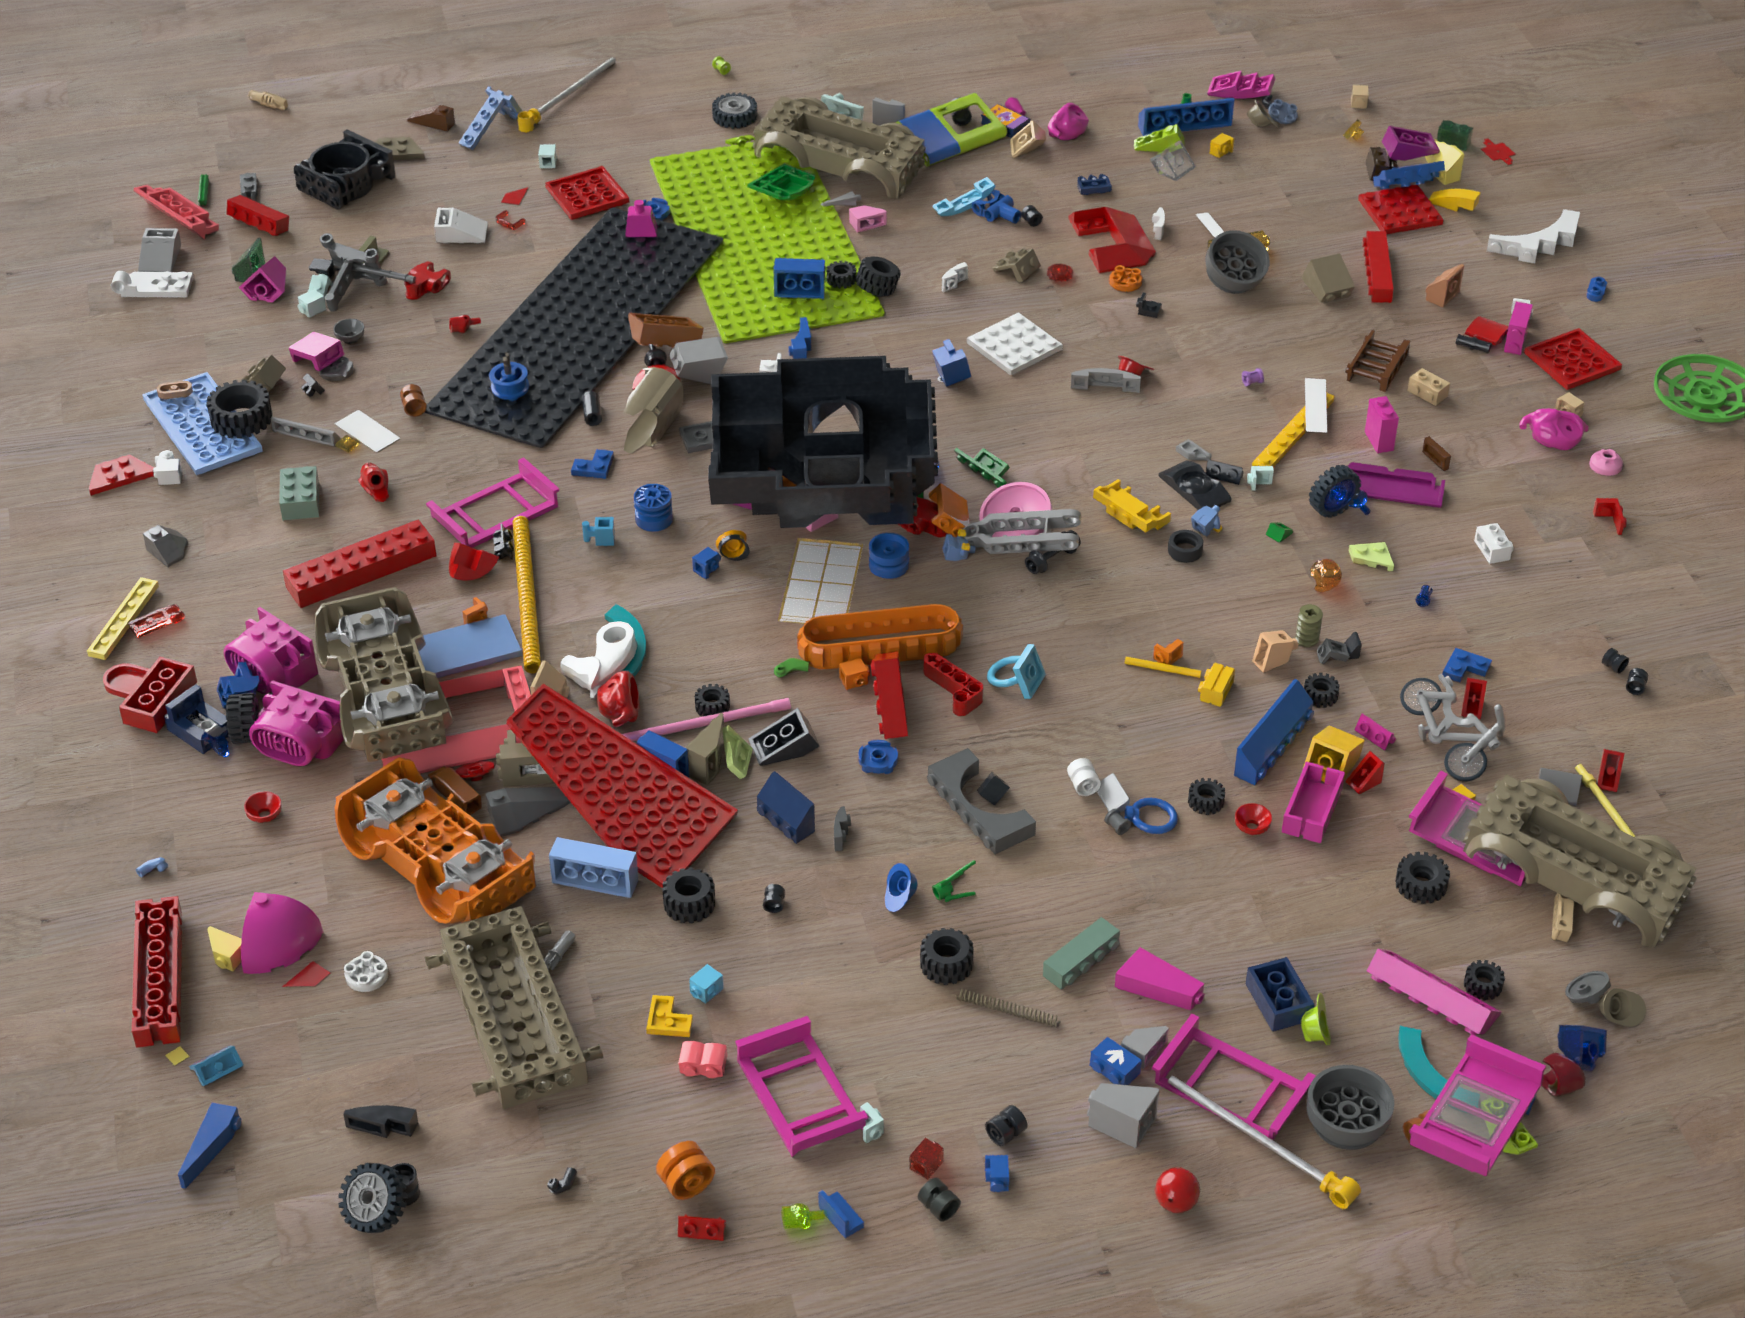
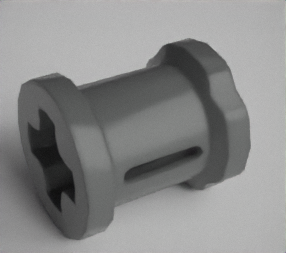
M1116 808L1110 810L1105 816V823L1111 825L1118 835H1123L1131 827V821L1121 816L1120 811Z

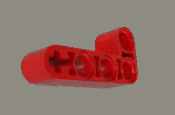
M928 653L924 656V675L953 694L952 711L955 715L965 716L983 703L984 686L980 681L937 653Z

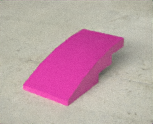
M1242 71L1213 77L1207 94L1208 96L1237 99L1267 96L1271 93L1275 76L1271 74L1259 77L1258 72L1243 76Z

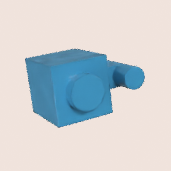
M595 517V526H590L588 521L582 522L584 542H590L591 537H595L596 546H614V517Z

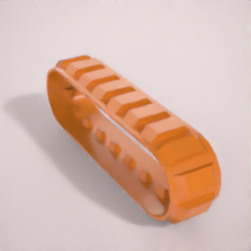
M942 604L824 615L811 618L805 622L797 635V646L800 657L804 661L810 662L809 666L817 669L839 668L840 663L861 658L865 665H871L875 654L897 651L900 662L921 660L928 653H937L944 657L953 653L961 644L963 624L962 619L955 610ZM930 629L945 630L944 632L901 636L834 644L814 643L824 640L863 637Z

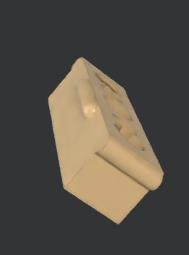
M1559 893L1554 898L1552 939L1567 942L1572 934L1574 901Z

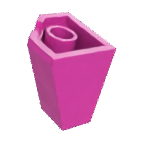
M274 256L250 276L239 289L250 300H264L273 303L284 293L286 267Z

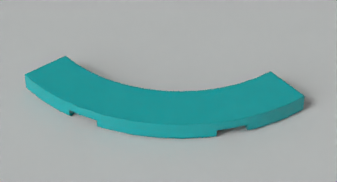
M615 604L604 614L605 620L609 622L621 621L628 623L633 628L637 649L632 660L622 671H629L635 677L641 669L642 662L646 656L645 634L637 619L626 609Z
M1400 1026L1398 1044L1406 1069L1425 1092L1437 1099L1448 1080L1440 1075L1427 1059L1421 1041L1422 1030ZM1458 1087L1452 1098L1478 1108L1480 1094ZM1449 1105V1107H1451V1108H1453V1109H1455V1110H1458V1111H1461V1112H1463V1113L1469 1114V1113H1467V1112H1464V1111H1462V1110H1460V1109H1458V1108H1455V1107Z

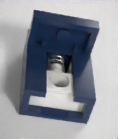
M197 684L166 705L167 714L164 715L167 730L202 754H205L229 737L226 716L204 702L202 689Z

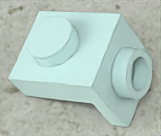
M312 275L308 292L315 289L325 297L328 286H332V282L327 275Z
M1251 466V473L1247 474V483L1251 484L1252 491H1255L1256 484H1272L1273 466Z
M867 1102L860 1106V1112L864 1110L868 1116L866 1126L863 1128V1140L865 1143L878 1139L884 1133V1119L878 1109L873 1108Z

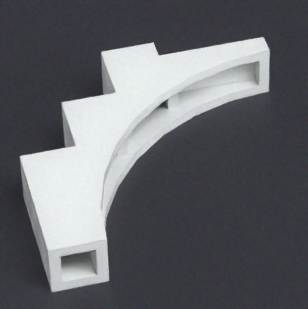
M1563 210L1561 217L1554 224L1531 234L1518 236L1490 234L1487 251L1519 257L1518 261L1535 263L1537 252L1554 255L1556 244L1573 247L1580 212Z

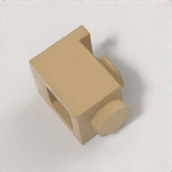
M1568 392L1557 399L1555 409L1572 412L1581 417L1584 412L1585 402Z

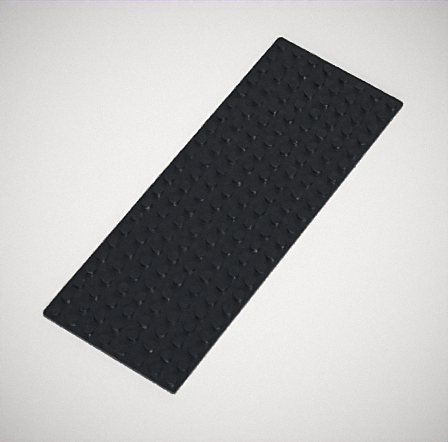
M610 208L426 405L425 413L538 448L545 447L580 407L583 394L588 391H594L635 344L636 340L632 338L629 313L660 315L723 243V237L664 222L656 219V237H626L628 211ZM505 353H509L510 362L524 365L528 372L529 390L514 401L498 398L491 391L492 382L490 381L489 373L496 365L503 363V358L506 357ZM476 403L483 412V415L469 414L470 405Z

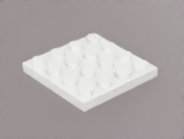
M1016 313L967 338V344L1011 376L1061 351L1063 347L1062 343L1020 313Z

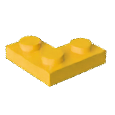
M653 995L646 1032L652 1035L690 1037L693 1016L673 1013L674 996Z

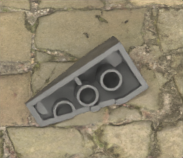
M559 787L504 788L485 793L489 815L501 837L518 833L524 829L523 826L531 822L536 823L541 816L552 814L571 803Z

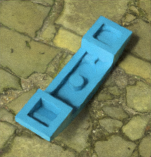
M986 177L974 184L975 189L950 202L944 199L932 205L933 209L940 216L962 213L972 208L974 201L984 200L995 189V185Z

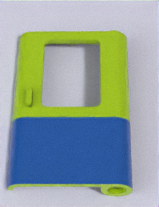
M976 93L896 122L908 127L918 138L925 139L924 146H926L923 159H925L924 165L927 167L1005 138L1007 133L1006 126L1000 122ZM972 105H978L991 121V123L957 134L943 116Z

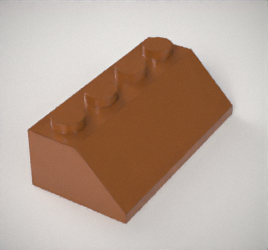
M629 313L628 315L632 338L642 346L653 344L657 347L668 345L674 348L676 343L702 339L704 328L689 317Z

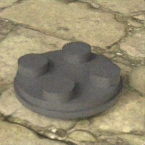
M1602 971L1582 974L1567 985L1565 994L1571 1003H1597L1600 1000V996L1611 987L1610 978L1607 973Z

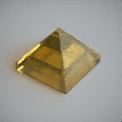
M345 435L335 444V447L349 453L360 444V441Z

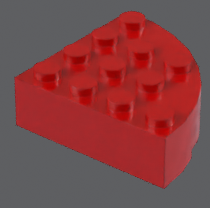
M897 651L875 654V658L871 661L872 676H876L873 684L875 696L879 695L876 708L877 715L882 717V723H879L880 735L884 734V739L908 736L899 653Z

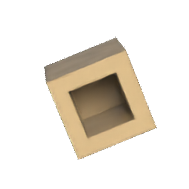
M1353 85L1351 108L1367 109L1368 86Z

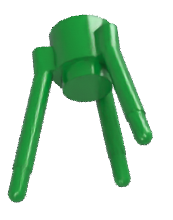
M975 860L945 880L932 886V891L937 900L944 899L945 902H949L953 899L974 896L976 894L973 891L951 895L954 891L951 882L976 864Z

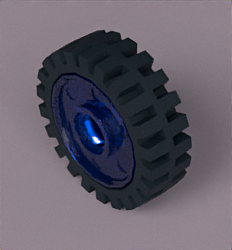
M1342 464L1341 466H1332L1330 471L1326 470L1323 476L1320 475L1318 477L1319 481L1315 480V486H1312L1310 489L1312 492H1309V502L1323 517H1336L1338 513H1343V509L1347 510L1349 504L1352 505L1354 503L1353 499H1357V494L1360 493L1361 479L1348 466Z

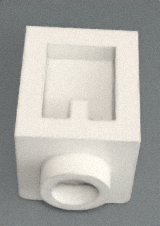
M778 353L777 359H781V353ZM761 360L759 373L777 372V361Z

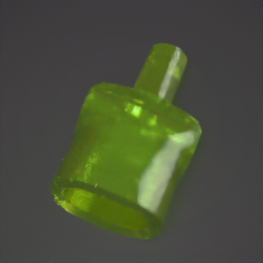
M802 1203L781 1206L784 1229H807L811 1226L812 1220L825 1219L824 1210L810 1211L808 1206Z

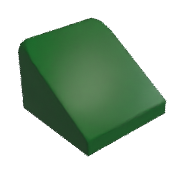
M1272 522L1268 527L1266 535L1277 542H1282L1294 531L1280 522Z

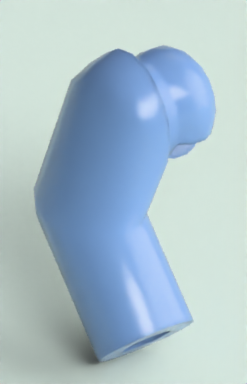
M159 857L148 860L138 867L136 872L140 877H143L156 867L159 872L164 871L168 868V864L165 862L166 859Z

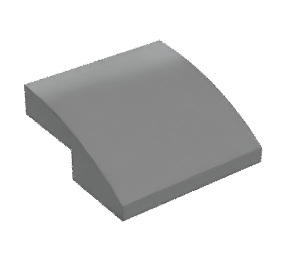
M877 97L872 100V120L875 125L880 126L890 122L896 123L899 120L905 119L904 103L893 99L888 102Z

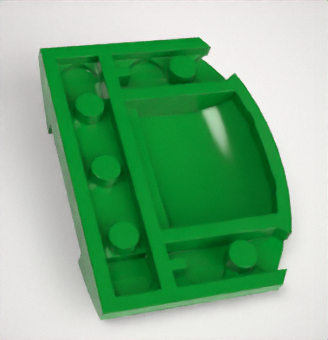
M784 163L752 181L747 187L782 201H791L801 197L812 187L815 175Z

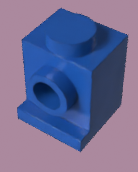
M709 547L705 548L692 557L693 572L704 579H708V574L719 568L721 555Z
M985 1155V1181L990 1182V1191H1009L1008 1155Z

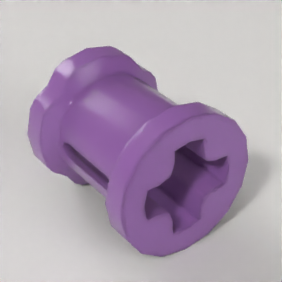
M1256 368L1255 371L1242 372L1244 385L1247 387L1252 383H1263L1264 374L1262 369Z

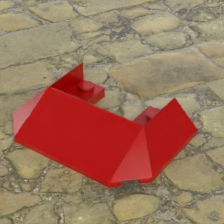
M1099 207L1074 211L1068 216L1078 237L1110 232L1116 245L1089 249V256L1099 273L1114 271L1115 267L1119 265L1125 268L1146 266L1150 257L1156 254L1154 247L1133 214L1114 208Z

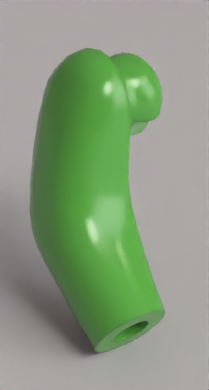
M789 658L774 668V674L777 677H784L795 670L808 672L810 662Z

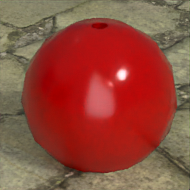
M1173 1167L1164 1171L1158 1177L1155 1186V1195L1159 1204L1172 1213H1184L1191 1210L1198 1203L1201 1191L1196 1176L1189 1170L1181 1167Z

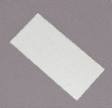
M360 410L335 423L375 452L400 439V437Z

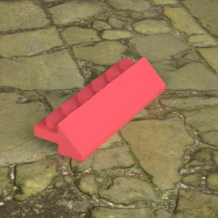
M149 185L134 188V191L147 203L204 240L205 234H211L219 230V225L209 219V212L171 188L162 189L159 187L153 189Z

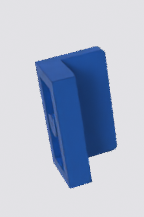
M823 1190L818 1192L819 1209L845 1239L864 1228V1221L838 1191L830 1196Z

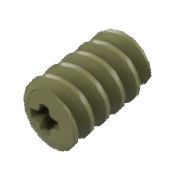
M1307 604L1299 609L1300 613L1298 615L1295 637L1298 644L1304 647L1314 646L1318 643L1323 612L1318 606Z

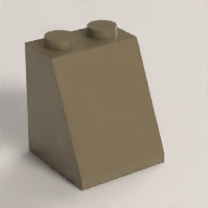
M1340 253L1310 260L1301 276L1302 280L1320 302L1333 301L1339 297L1346 298L1351 295L1355 288Z

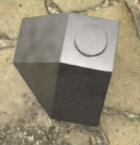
M157 525L143 533L146 550L167 567L183 559L184 548L187 546L188 541L177 530Z

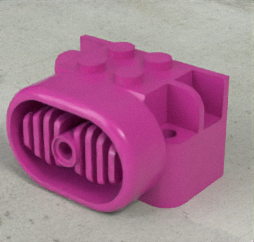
M257 608L260 621L256 622L253 619H248L245 622L246 630L224 647L223 653L228 667L235 675L238 662H246L248 669L252 671V676H259L257 691L262 694L272 692L270 684L272 681L299 688L318 674L312 640L265 609Z
M272 681L270 684L273 695L267 694L262 699L263 708L258 714V719L249 730V736L253 745L267 757L294 766H305L314 757L318 759L330 757L344 740L340 720V701Z

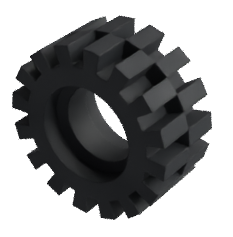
M839 260V263L834 261V264L830 263L827 266V283L830 286L833 285L834 288L838 286V289H841V287L845 289L846 286L851 287V284H855L856 268L851 262Z
M1316 673L1313 674V677L1311 675L1308 676V679L1305 680L1304 689L1312 699L1313 706L1317 704L1318 708H1320V705H1323V708H1327V704L1331 707L1333 703L1337 702L1340 684H1338V680H1335L1334 676L1329 677L1327 673L1325 676H1323V673H1319L1318 676Z
M708 684V687H706V685H703L702 689L698 688L697 692H695V710L700 716L703 714L704 717L729 711L730 695L727 688L724 689V686L721 685L719 687L718 684H715V686ZM709 700H716L717 702H712V703H711V702H707V701H709Z
M1201 778L1200 782L1198 779L1195 780L1189 787L1188 803L1190 808L1193 807L1195 812L1199 810V814L1206 812V815H1209V812L1216 814V810L1218 812L1221 811L1225 800V788L1222 787V784H1217L1218 781L1215 779L1212 782L1211 778H1208L1207 781ZM1201 795H1210L1212 798H1204Z
M1477 960V964L1472 962L1471 966L1468 965L1465 973V990L1467 992L1471 991L1470 995L1472 996L1477 995L1479 1000L1481 997H1484V1000H1488V997L1491 1000L1495 999V996L1498 997L1500 992H1502L1505 981L1504 971H1501V967L1499 965L1495 967L1496 963L1494 962L1488 964V960H1485L1484 963L1481 960ZM1480 977L1487 978V979H1489L1491 982H1490V983H1484V982L1479 981L1477 978H1480Z

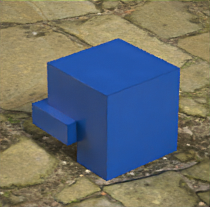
M950 339L943 341L944 346L932 350L937 371L946 387L971 377L964 351L962 349L955 351Z

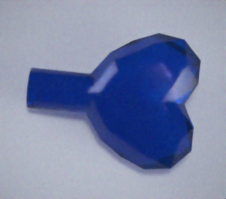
M1360 490V493L1357 494V499H1353L1354 503L1348 506L1360 508L1365 515H1368L1371 510L1366 505L1367 493L1364 490Z
M206 732L202 734L201 739L211 744L213 750L219 756L225 758L229 756V741L225 737H213Z

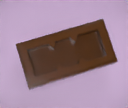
M1430 436L1424 438L1422 452L1443 471L1449 470L1451 455Z

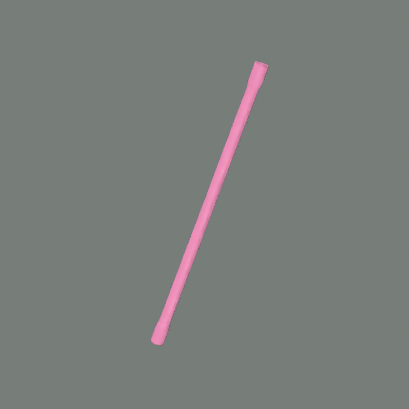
M789 698L723 712L724 722L791 709ZM720 713L628 732L622 735L631 741H638L648 730L662 736L708 726L712 719H715Z

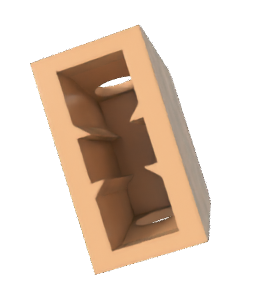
M1283 630L1260 633L1252 662L1263 673L1281 666L1289 661L1292 650L1298 649V641L1295 638H1291Z

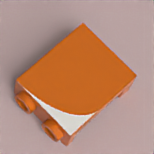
M942 483L928 493L929 499L938 504L939 513L932 519V523L953 537H957L958 530L970 524L967 500Z

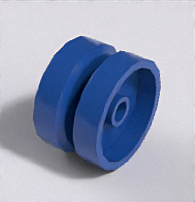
M882 533L873 537L869 542V568L871 572L878 577L893 579L904 575L909 569V543L907 539L896 533Z

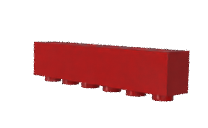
M1366 231V237L1362 239V247H1364L1363 256L1365 257L1364 265L1366 266L1368 296H1371V302L1392 303L1393 282L1386 231Z

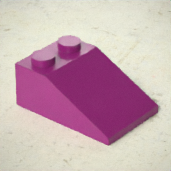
M1389 125L1382 139L1389 157L1395 161H1407L1437 154L1440 151L1431 133Z

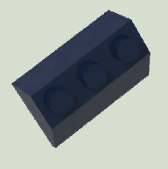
M776 771L772 772L757 795V811L761 816L766 817L774 827L780 829L788 839L793 840L797 844L815 832V804Z

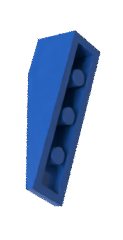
M211 1103L179 1170L178 1177L181 1188L186 1189L229 1143L236 1130H239L242 1119L239 1117L237 1107Z

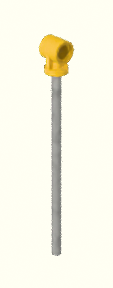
M612 57L538 110L531 108L529 111L520 112L517 116L519 131L524 133L533 131L534 124L541 121L543 113L616 62L615 58Z
M1173 1075L1169 1078V1084L1320 1181V1190L1324 1193L1330 1192L1329 1197L1337 1207L1341 1209L1348 1208L1360 1195V1185L1354 1179L1343 1177L1340 1180L1337 1178V1173L1333 1171L1325 1175Z

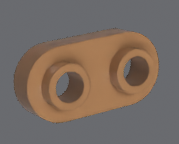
M189 381L168 382L157 386L158 397L166 400L188 397L193 392L192 384Z

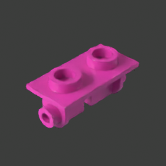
M1363 713L1361 714L1354 729L1356 732L1384 751L1389 743L1393 744L1396 741L1393 733L1373 721L1370 717Z

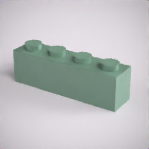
M1100 917L1043 962V977L1061 990L1067 985H1071L1082 973L1088 972L1092 965L1100 962L1111 950L1114 951L1119 946L1120 930Z

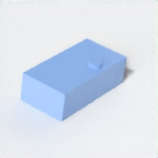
M559 837L556 838L550 851L549 861L552 883L627 898L632 897L638 883L636 852Z

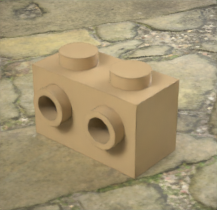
M1423 368L1410 377L1408 385L1409 392L1435 406L1448 397L1450 382Z

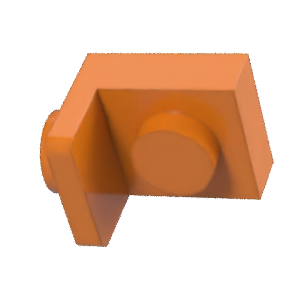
M477 597L473 598L474 606L462 611L464 625L487 619L488 608L485 602H481Z
M1177 639L1173 643L1168 644L1166 648L1156 644L1154 646L1153 659L1158 663L1172 665L1183 656L1184 642Z

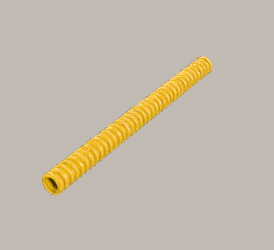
M517 516L513 519L512 524L523 661L525 671L532 674L537 673L541 660L529 520L525 516Z

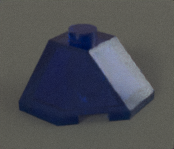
M1559 1025V1049L1566 1057L1578 1063L1583 1071L1593 1072L1598 1057L1602 1058L1606 1053L1607 1030L1583 1025Z

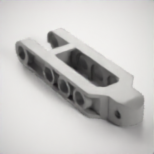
M1075 509L993 513L987 515L980 522L966 525L963 529L966 530L967 534L963 538L968 540L970 546H975V548L982 547L989 554L1022 553L1033 550L1039 552L1073 550L1079 546L1078 534L1051 533L1053 528L1079 526L1081 524V513ZM1044 529V533H1039V535L1021 534V536L1003 535V537H992L995 532Z

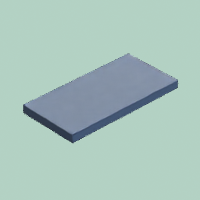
M506 614L423 635L426 645L419 651L425 670L435 673L437 678L522 656V650Z

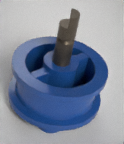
M505 353L506 357L503 358V363L496 365L489 373L490 381L492 382L491 391L498 398L514 401L529 390L528 372L524 365L510 362L509 353Z

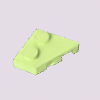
M1385 542L1349 545V553L1353 563L1365 564L1374 568L1377 565L1388 567V571H1393L1394 564Z
M728 725L722 729L727 768L739 779L746 777L753 748Z

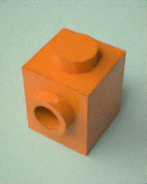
M861 658L839 664V678L846 690L868 684L870 670Z

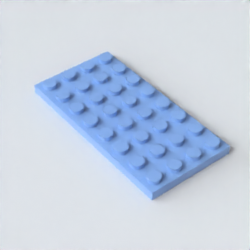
M208 372L183 380L189 381L192 384L193 392L188 397L166 400L158 397L157 390L142 394L143 400L196 475L263 452L262 445L253 433L251 437L243 435L242 438L237 439V436L228 438L226 434L223 437L219 432L216 433L210 423L207 397L210 396L212 390L216 391L217 384Z

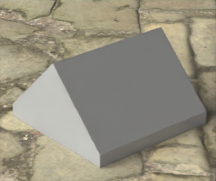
M1540 768L1538 779L1551 782L1564 793L1569 805H1577L1582 775Z

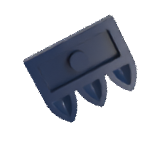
M1100 174L1098 178L1090 175L1088 180L1083 176H1079L1077 179V187L1081 195L1112 192L1109 178L1104 174Z

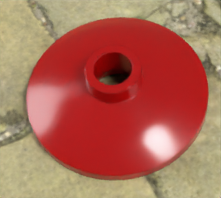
M490 761L473 762L457 768L455 772L461 778H471V781H479L483 779V775L493 770L495 765Z

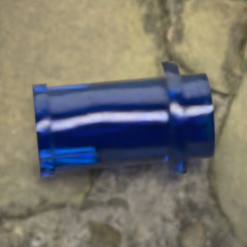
M1423 585L1420 593L1416 596V603L1420 607L1430 604V596L1433 593V589L1431 587L1429 590V585Z

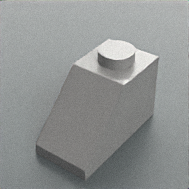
M1160 1026L1135 1029L1129 1036L1124 1037L1121 1046L1142 1060L1141 1068L1144 1069L1167 1043L1169 1028Z

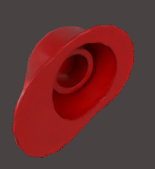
M1118 356L1120 360L1118 370L1130 372L1138 376L1142 374L1144 369L1154 370L1127 357Z

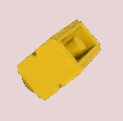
M1214 663L1211 669L1206 670L1205 681H1201L1199 684L1200 700L1219 707L1222 706L1234 683L1236 670L1232 667H1224L1222 664Z

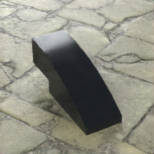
M372 1105L348 1109L343 1113L347 1128L387 1138L390 1132L411 1137L419 1123L416 1109L402 1106Z

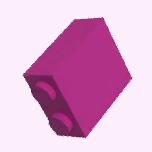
M1516 301L1508 327L1504 352L1521 355L1528 332L1533 304Z
M1386 396L1369 399L1365 434L1377 453L1394 451L1399 417Z

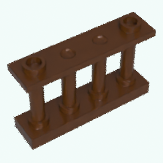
M1371 330L1370 334L1365 336L1363 345L1351 364L1348 363L1345 373H1347V381H1351L1354 374L1377 380L1380 383L1379 390L1386 392L1409 354L1411 341L1404 339L1401 345L1395 346L1374 340L1375 331ZM1374 346L1377 348L1395 352V354L1389 355L1375 350H1371L1370 348ZM1367 355L1390 363L1385 365L1364 358ZM1364 365L1367 367L1384 371V373H1374L1368 370L1359 368V366Z

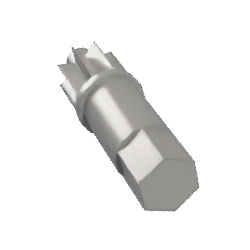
M565 931L544 958L548 971L555 968L574 942L575 934L573 932Z

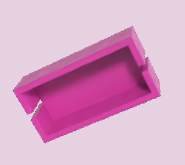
M1306 761L1285 811L1281 832L1296 837L1303 835V839L1321 843L1341 794L1345 772L1327 767L1323 784L1321 780L1324 766Z

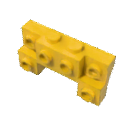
M1119 479L1107 486H1099L1094 489L1093 498L1106 506V512L1131 529L1138 527L1144 532H1148L1152 528L1159 530L1171 521V513L1167 512L1162 515L1159 505L1148 511V505L1131 495V487L1128 486L1125 489L1120 487L1121 480Z

